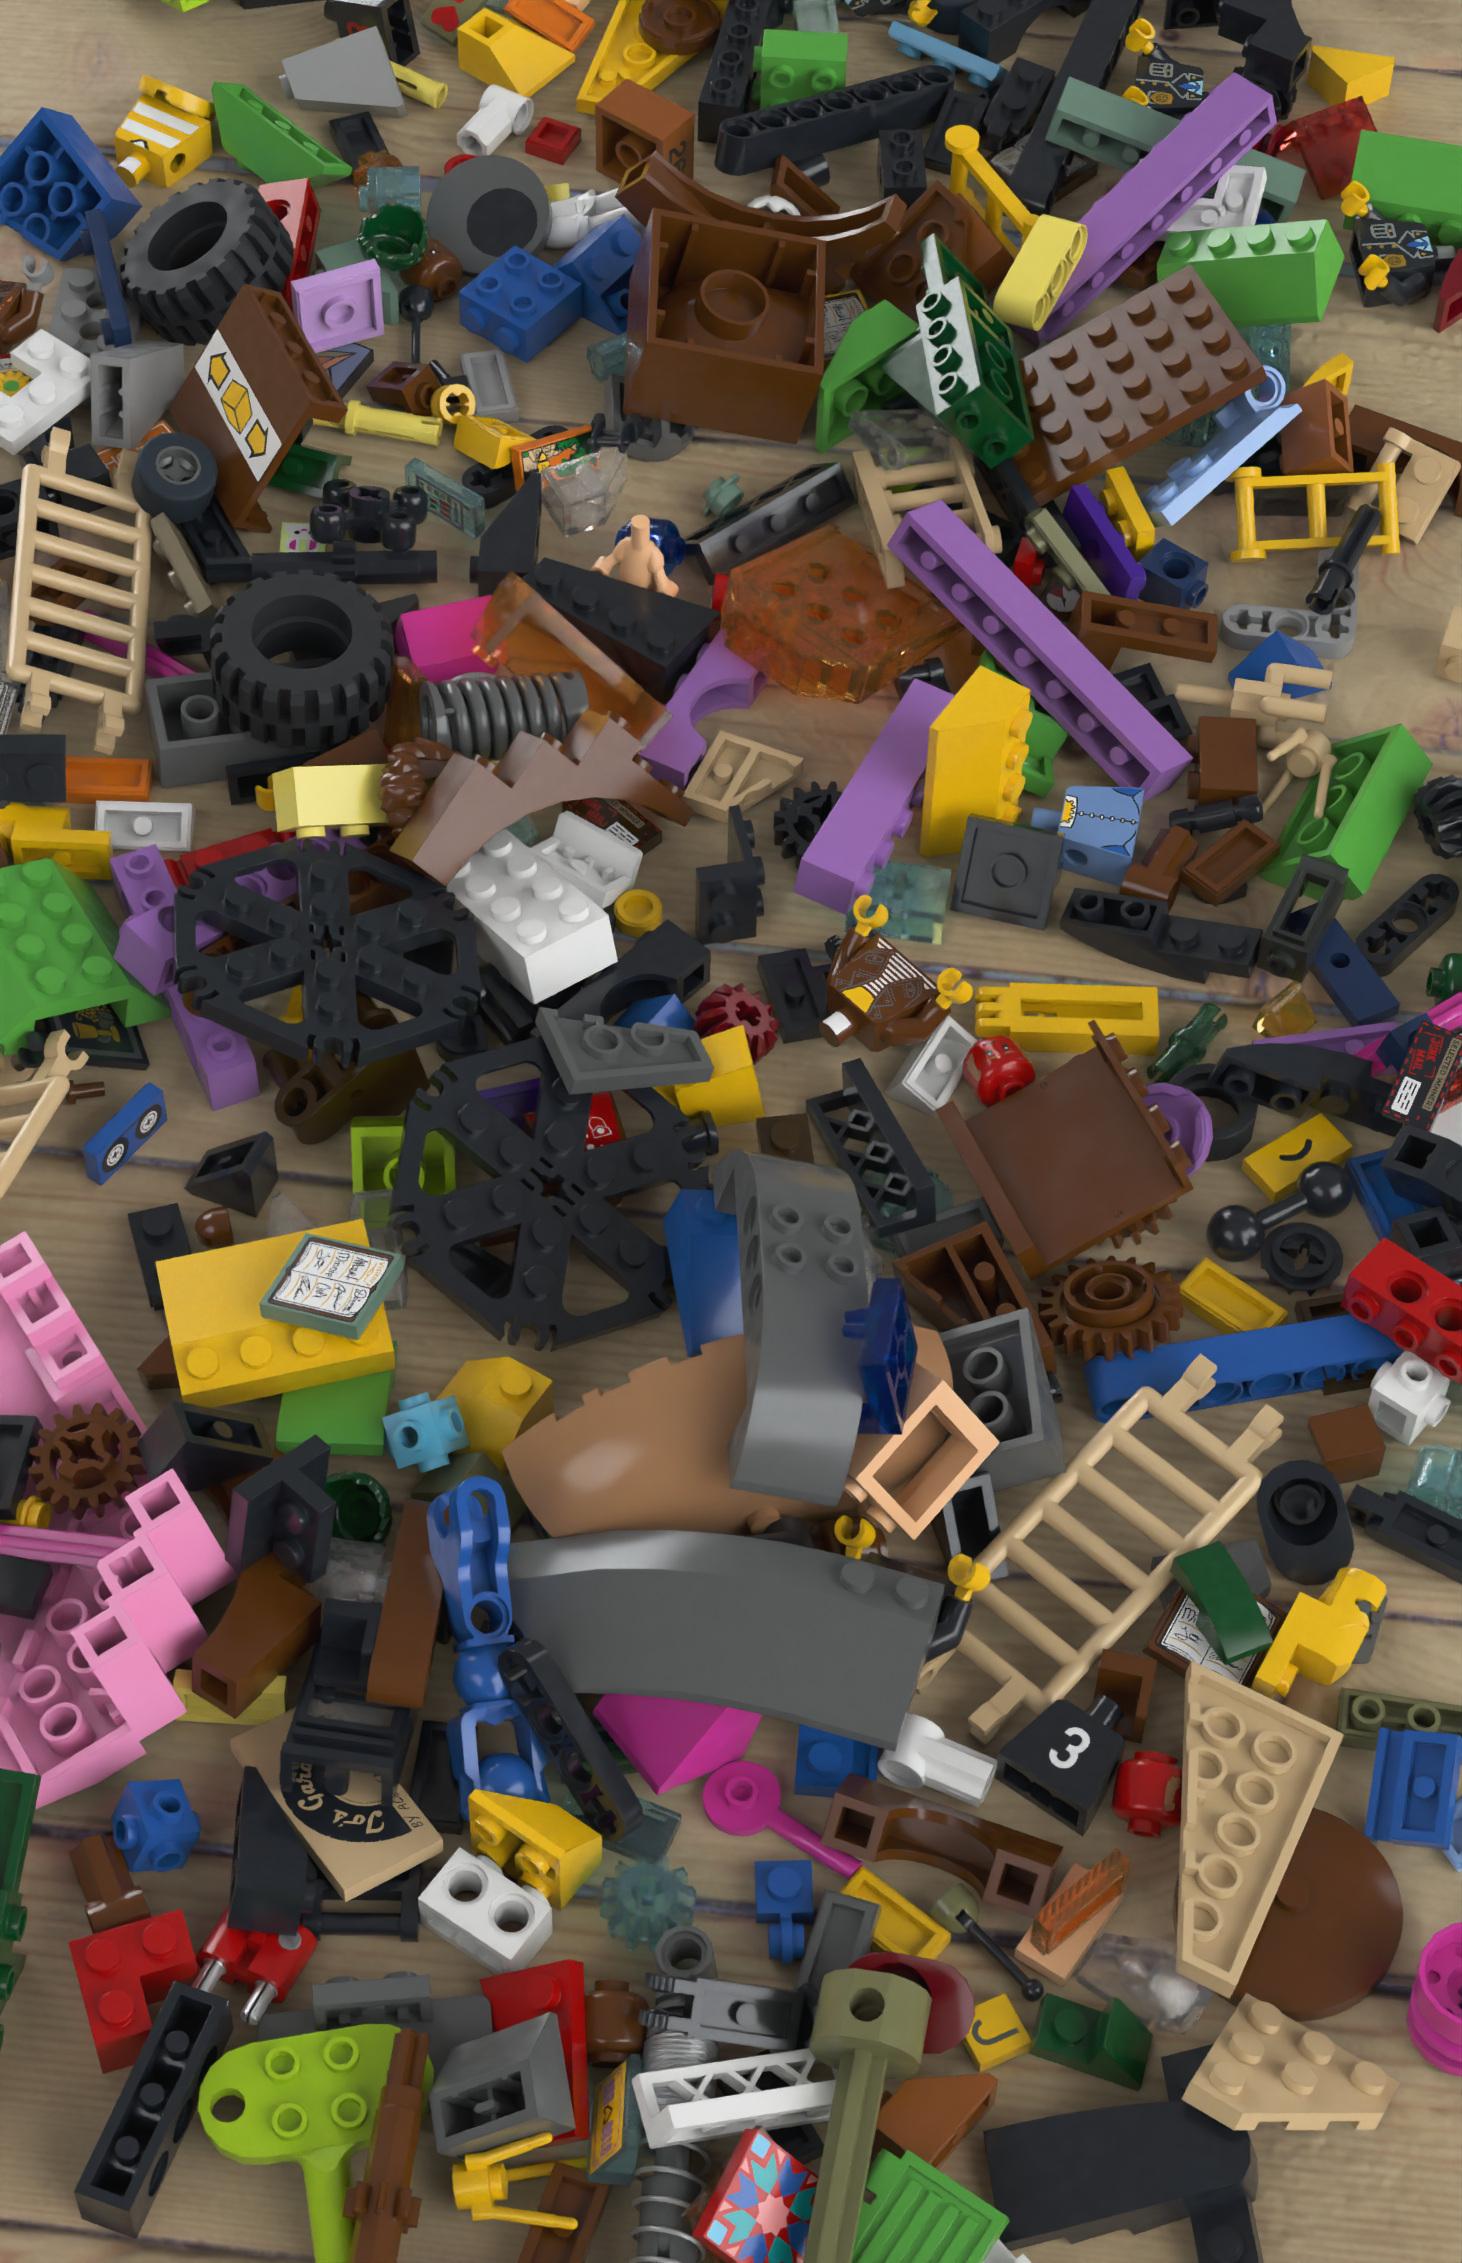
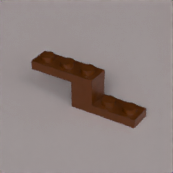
M1082 591L1068 622L1060 621L1108 671H1110L1121 647L1212 663L1217 654L1216 614ZM972 634L971 655L981 656L986 647Z

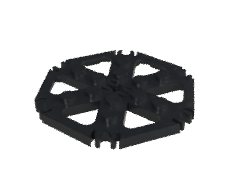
M296 838L199 866L198 872L193 871L190 874L189 888L180 884L177 893L174 892L172 905L174 985L179 983L178 992L184 994L194 991L191 1007L194 1011H200L201 1017L305 1064L309 1049L312 1050V1061L315 1065L321 1066L323 1054L331 1052L341 1058L342 1067L348 1068L352 1052L356 1054L358 1060L357 1067L443 1040L457 1035V1030L464 1028L466 1014L473 1016L476 1012V1007H479L481 984L474 916L468 919L470 911L467 908L453 910L456 895L453 892H446L447 887L346 842L343 855L339 854L340 845L337 841H331L329 851L318 852L312 847V839L307 838L303 842L302 852H299L296 846ZM273 865H287L296 878L297 910L252 891L248 887L239 885L235 878L262 871L264 868ZM354 871L368 872L385 884L399 890L409 891L411 897L351 916L348 875ZM195 921L205 922L252 943L254 946L217 957L203 955L196 948ZM323 940H326L330 958H326V952L323 951ZM440 941H452L455 943L458 971L451 975H442L425 966L400 957L398 954ZM301 985L303 1021L294 1024L286 1023L244 1004V1002ZM356 991L416 1018L378 1030L368 1029L358 1021Z
M542 1036L442 1064L439 1070H435L428 1081L438 1089L440 1095L433 1097L419 1088L407 1104L388 1215L389 1217L396 1212H404L394 1218L391 1223L392 1230L407 1227L416 1234V1239L405 1242L400 1249L402 1255L410 1256L407 1264L498 1341H501L505 1336V1323L512 1324L507 1333L508 1344L513 1346L520 1339L521 1329L528 1328L535 1333V1350L541 1351L550 1338L551 1331L553 1344L550 1352L659 1318L674 1302L670 1296L665 1294L662 1288L663 1284H670L675 1288L668 1248L653 1241L608 1202L671 1182L678 1185L681 1190H706L709 1165L703 1169L692 1170L701 1165L707 1157L705 1151L689 1154L682 1147V1143L691 1141L697 1134L694 1127H686L690 1119L652 1087L624 1089L622 1091L650 1114L653 1121L652 1129L644 1134L584 1151L593 1092L569 1095ZM523 1063L532 1064L539 1069L541 1077L531 1137L478 1093L476 1081L480 1076ZM685 1127L680 1129L677 1133L674 1131V1129ZM432 1131H437L493 1179L437 1196L425 1193L419 1185V1173L426 1135ZM540 1181L545 1185H549L552 1181L558 1183L560 1188L557 1195L561 1200L556 1196H552L549 1200L543 1198L541 1192L544 1187ZM517 1230L507 1296L495 1299L486 1295L455 1269L449 1261V1250ZM570 1244L629 1292L625 1302L582 1316H574L565 1310L562 1304ZM421 1249L425 1252L418 1256H411L417 1254Z

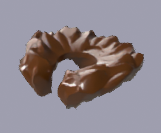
M416 737L414 742L400 743L390 749L392 753L387 756L389 762L381 770L383 775L378 780L381 785L378 797L382 800L381 809L387 813L385 823L393 829L392 835L395 839L398 838L426 796V784L424 781L426 779H437L454 753L463 756L460 751H452L440 742L423 737Z

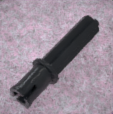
M1369 504L1359 506L1331 558L1323 561L1319 566V577L1312 590L1306 596L1305 601L1306 604H1310L1309 608L1313 612L1320 615L1330 614L1335 608V603L1343 589L1349 588L1354 580L1352 571L1382 517L1379 509L1372 508Z

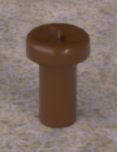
M69 1080L70 1088L66 1094V1100L69 1105L76 1104V1099L105 1096L103 1081L74 1085V1081Z

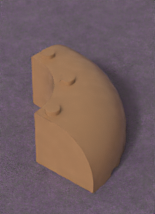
M888 1322L884 1329H869L867 1373L860 1420L912 1361L943 1379L953 1390L949 1359L938 1331L896 1322ZM744 1333L700 1345L702 1355L673 1365L670 1364L667 1356L628 1372L631 1382L601 1391L598 1387L582 1395L584 1406L561 1419L552 1413L502 1449L508 1470L519 1494L535 1518L553 1538L611 1530H678L741 1536L763 1533L771 1523L785 1517H799L804 1519L805 1522H816L824 1519L840 1518L843 1515L848 1517L864 1516L874 1523L865 1513L871 1505L865 1499L861 1504L858 1503L844 1490L837 1506L833 1507L730 1488L728 1445L748 1403ZM929 1411L872 1477L895 1499L943 1445L948 1430Z

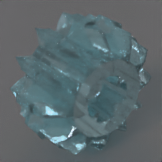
M642 1852L636 1857V1867H631L619 1860L615 1866L616 1877H605L602 1883V1895L605 1898L599 1902L600 1916L605 1920H609L608 1933L612 1939L626 1935V1946L631 1952L639 1945L640 1941H648L649 1949L655 1954L657 1943L665 1932L678 1926H692L694 1911L691 1907L696 1904V1890L693 1886L686 1885L688 1873L684 1867L669 1871V1859L665 1854L657 1860L655 1865L647 1864V1858ZM653 1900V1905L643 1906L642 1901Z

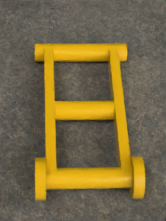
M967 125L953 126L945 134V146L952 152L950 185L946 188L955 196L960 192L979 213L1013 258L1016 259L1019 250L1001 230L1003 212L1022 233L1021 248L1039 216L1031 214L978 152L979 133ZM968 170L987 191L986 211L975 199L974 192L967 187Z
M1393 462L1377 464V472L1261 477V468L1239 467L1225 479L1226 482H1234L1238 550L1229 552L1230 563L1242 564L1265 561L1266 552L1325 550L1330 547H1337L1342 537L1328 538L1325 486L1378 484L1379 511L1382 516L1380 519L1381 535L1372 536L1366 548L1381 547L1383 556L1400 554L1395 463ZM1306 487L1309 538L1256 541L1253 489Z

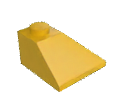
M509 1356L466 1361L436 1399L455 1396L470 1443L469 1447L448 1454L484 1452L505 1477L509 1474V1470L502 1449L529 1428L554 1413L553 1380Z

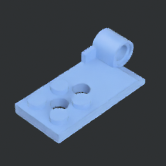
M1264 365L1263 367L1268 379L1259 384L1260 396L1258 400L1254 399L1250 389L1228 401L1212 415V418L1222 431L1191 458L1185 456L1175 462L1167 470L1166 473L1169 477L1158 487L1156 484L1152 485L1138 495L1154 528L1173 526L1302 411L1298 403L1279 406L1285 396L1286 387L1285 381L1278 370Z

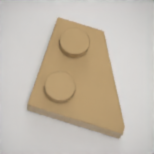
M720 730L684 791L685 794L682 797V801L695 810V813L726 823L728 822L729 806L739 805L742 813L801 776L804 758Z

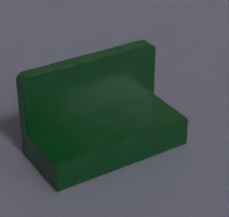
M294 442L267 485L322 498L324 484L329 480L338 479L341 465H351L352 456Z

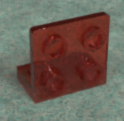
M1363 96L1298 118L1285 126L1279 153L1294 148L1296 154L1301 153L1321 200L1340 195L1351 183L1361 130L1377 132Z

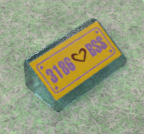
M640 2054L628 2056L604 2077L592 2091L586 2177L591 2183L630 2186V2182H633L639 2148L640 2110L631 2080L637 2074L642 2073L643 2059H640Z

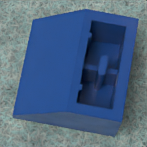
M625 214L594 227L552 266L582 283V318L617 336L627 330L629 279L642 242L641 237Z

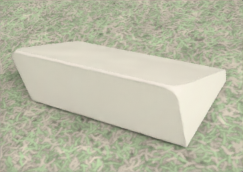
M96 800L95 831H111L113 850H138L156 844L159 851L191 852L196 808L190 803Z
M948 1015L926 1041L914 1045L886 1089L885 1094L930 1116H938L935 1110L946 1104L963 1077V1061L970 1048L978 1040Z

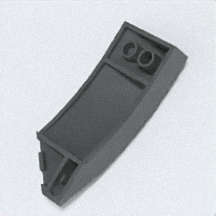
M611 1530L510 1544L507 1561L512 1606V1629L520 1640L532 1638L540 1642L547 1649L573 1693L624 1694L671 1698L730 1707L788 1720L894 1752L935 1632L945 1584L837 1553L780 1541L730 1534L678 1530Z

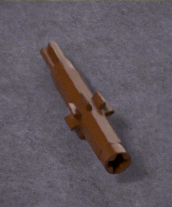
M408 2028L401 2029L400 2033H395L387 2082L381 2089L378 2109L375 2112L363 2182H356V2188H347L342 2217L353 2219L352 2226L355 2227L348 2263H397L401 2234H408V2228H417L422 2198L411 2196L412 2189H410L422 2119L421 2109L424 2093L421 2091L430 2041V2036L427 2033H416L413 2029Z

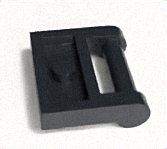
M308 1854L306 1878L316 1879V1892L312 1913H303L302 1926L311 1931L317 1941H321L322 1935L400 1936L401 1942L419 1941L420 1917L418 1897L421 1895L422 1863L351 1899L401 1901V1913L322 1912L323 1900L343 1899Z

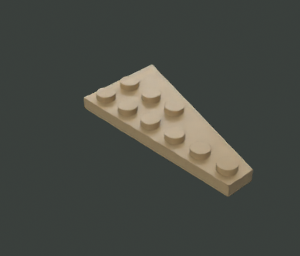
M1191 1661L1185 1675L1176 1972L1230 1999L1344 1734L1194 1661Z

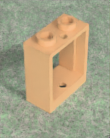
M912 1361L860 1420L855 1447L843 1490L860 1504L865 1499L871 1505L865 1512L866 1515L886 1533L891 1534L897 1528L912 1540H915L1000 1442L943 1379ZM930 1411L950 1432L951 1436L902 1492L893 1499L872 1476Z

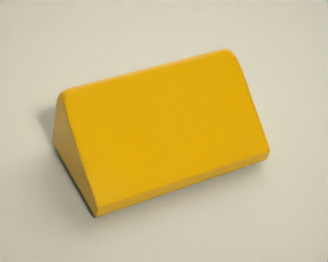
M462 414L458 418L453 447L491 469H499L512 463L511 447L537 439L497 418Z

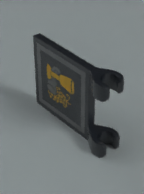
M109 1003L42 1019L47 1035L38 1031L28 1033L26 1042L29 1049L21 1047L17 1052L20 1062L24 1067L38 1068L45 1059L44 1044L49 1034L65 1029L71 1036L65 1046L66 1055L84 1050L89 1056L85 1063L87 1066L146 1071L150 1065L137 1025L125 1028Z

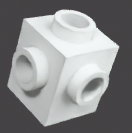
M1404 1351L1394 1364L1386 1361L1377 1371L1370 1386L1372 1392L1368 1406L1377 1427L1409 1446L1427 1424L1435 1427L1444 1417L1451 1402L1445 1397L1450 1379L1444 1377L1438 1369L1412 1352Z

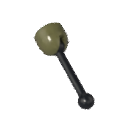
M958 1883L949 1889L931 1908L929 1916L952 1934L957 1935L968 1931L1021 1986V1993L1027 2001L1036 2002L1040 2000L1044 1995L1043 1984L1037 1979H1029L978 1926L977 1921L980 1910L978 1902L972 1893L962 1883Z

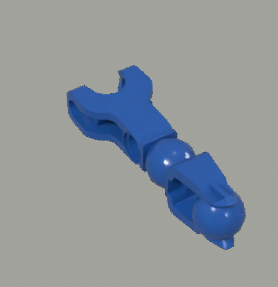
M474 1476L457 1485L454 1490L444 1492L435 1498L428 1507L426 1517L430 1552L442 1580L449 1629L453 1638L458 1642L457 1645L453 1646L454 1654L460 1653L454 1665L452 1681L458 1696L467 1704V1706L459 1709L460 1715L451 1718L446 1726L453 1776L459 1781V1813L465 1822L470 1821L468 1796L474 1789L550 1803L551 1801L543 1771L547 1764L546 1751L505 1686L499 1674L497 1664L498 1657L502 1651L508 1648L507 1645L515 1642L514 1635H508V1630L512 1624V1606L507 1570L511 1532L506 1497L502 1487L495 1480L485 1476ZM471 1492L482 1493L488 1500L489 1511L485 1517L483 1516L479 1500ZM447 1506H449V1526L445 1524L443 1518ZM473 1607H479L488 1614L490 1628L487 1633H482L473 1626L471 1621ZM503 1720L511 1721L514 1726L519 1756L513 1753L496 1752L485 1756L478 1762L476 1723L483 1722L488 1726H496Z

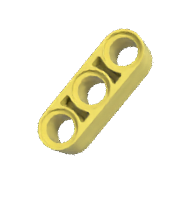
M1042 214L1037 219L995 296L993 311L1005 323L1034 331H1039L1043 327L1085 250L1088 236L1086 225Z

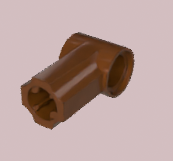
M1173 825L1168 829L1161 828L1142 861L1138 862L1135 860L1129 867L1122 881L1119 894L1166 901L1168 911L1170 912L1179 892L1181 869L1194 860L1199 843L1192 838L1188 830Z
M99 1833L82 1839L76 1848L69 1851L72 1865L87 1902L84 1908L93 1934L152 1917L142 1889L139 1885L134 1886L123 1851L116 1846L113 1835L106 1836Z

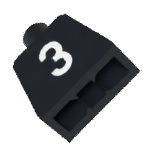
M1098 1695L1085 1712L1066 1699L1056 1700L999 1751L995 1779L1083 1837L1122 1762L1126 1741L1120 1734L1113 1731L1124 1716L1122 1709L1115 1701L1104 1695Z

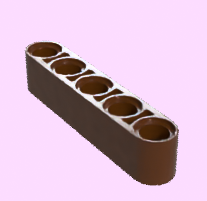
M406 1498L404 1502L370 1664L366 1702L423 1710L444 1604L442 1580L434 1565L429 1545L426 1517L431 1501ZM449 1506L446 1507L443 1515L445 1524L448 1526L450 1523Z

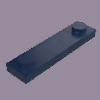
M100 209L85 211L87 229L80 230L84 256H93L107 317L100 319L105 346L113 345L114 348L132 343L130 324L103 211L101 212Z

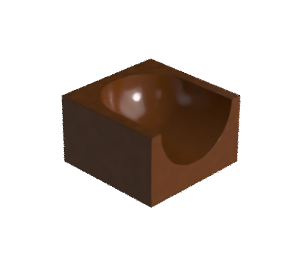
M652 208L629 279L623 413L629 415L639 413L641 417L797 444L824 375L826 240Z

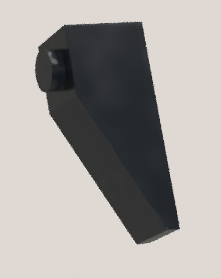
M532 473L481 536L479 556L470 557L469 579L470 584H478V597L492 595L494 603L517 604L516 584L537 565L542 515L541 473Z
M245 1766L236 1805L227 1928L296 1937L301 1913H312L316 1892V1879L306 1878L308 1854L256 1767Z

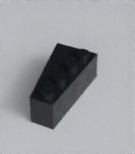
M546 557L516 584L518 623L665 705L674 696V690L681 675L684 673L689 674L695 666L697 655L703 644H710L721 629L720 611Z

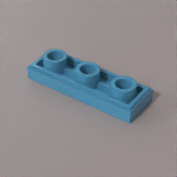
M893 20L888 31L889 37L899 43L897 51L917 60L920 59L922 53L934 58L932 65L946 67L954 74L957 68L968 72L970 75L967 81L984 89L992 86V84L1003 82L1009 72L1000 65Z

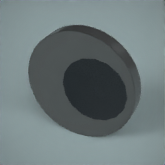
M480 156L457 165L438 183L429 201L427 227L430 238L442 241L463 265V275L475 279L514 245L538 257L546 245L551 232L552 207L542 182L529 167L505 156Z

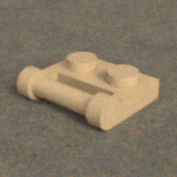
M1389 427L1383 438L1385 445L1369 472H1377V464L1395 463L1401 452L1411 456L1410 461L1396 483L1399 537L1417 545L1462 466L1459 461L1410 438L1395 428ZM1378 484L1362 485L1356 495L1350 496L1345 508L1353 514L1357 512L1359 506L1369 504L1372 508L1379 509L1372 505L1378 494Z

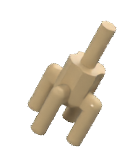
M1271 663L1266 669L1264 682L1236 678L1234 690L1178 682L1175 698L1177 701L1230 708L1229 718L1256 719V743L1261 747L1274 749L1293 735L1292 732L1276 730L1277 720L1286 722L1287 718L1324 723L1328 706L1326 703L1290 698L1291 694L1282 693L1283 683L1330 690L1333 671Z

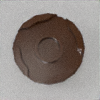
M646 0L642 6V12L639 14V33L643 41L654 50L669 55H688L701 52L713 45L720 32V11L711 0Z

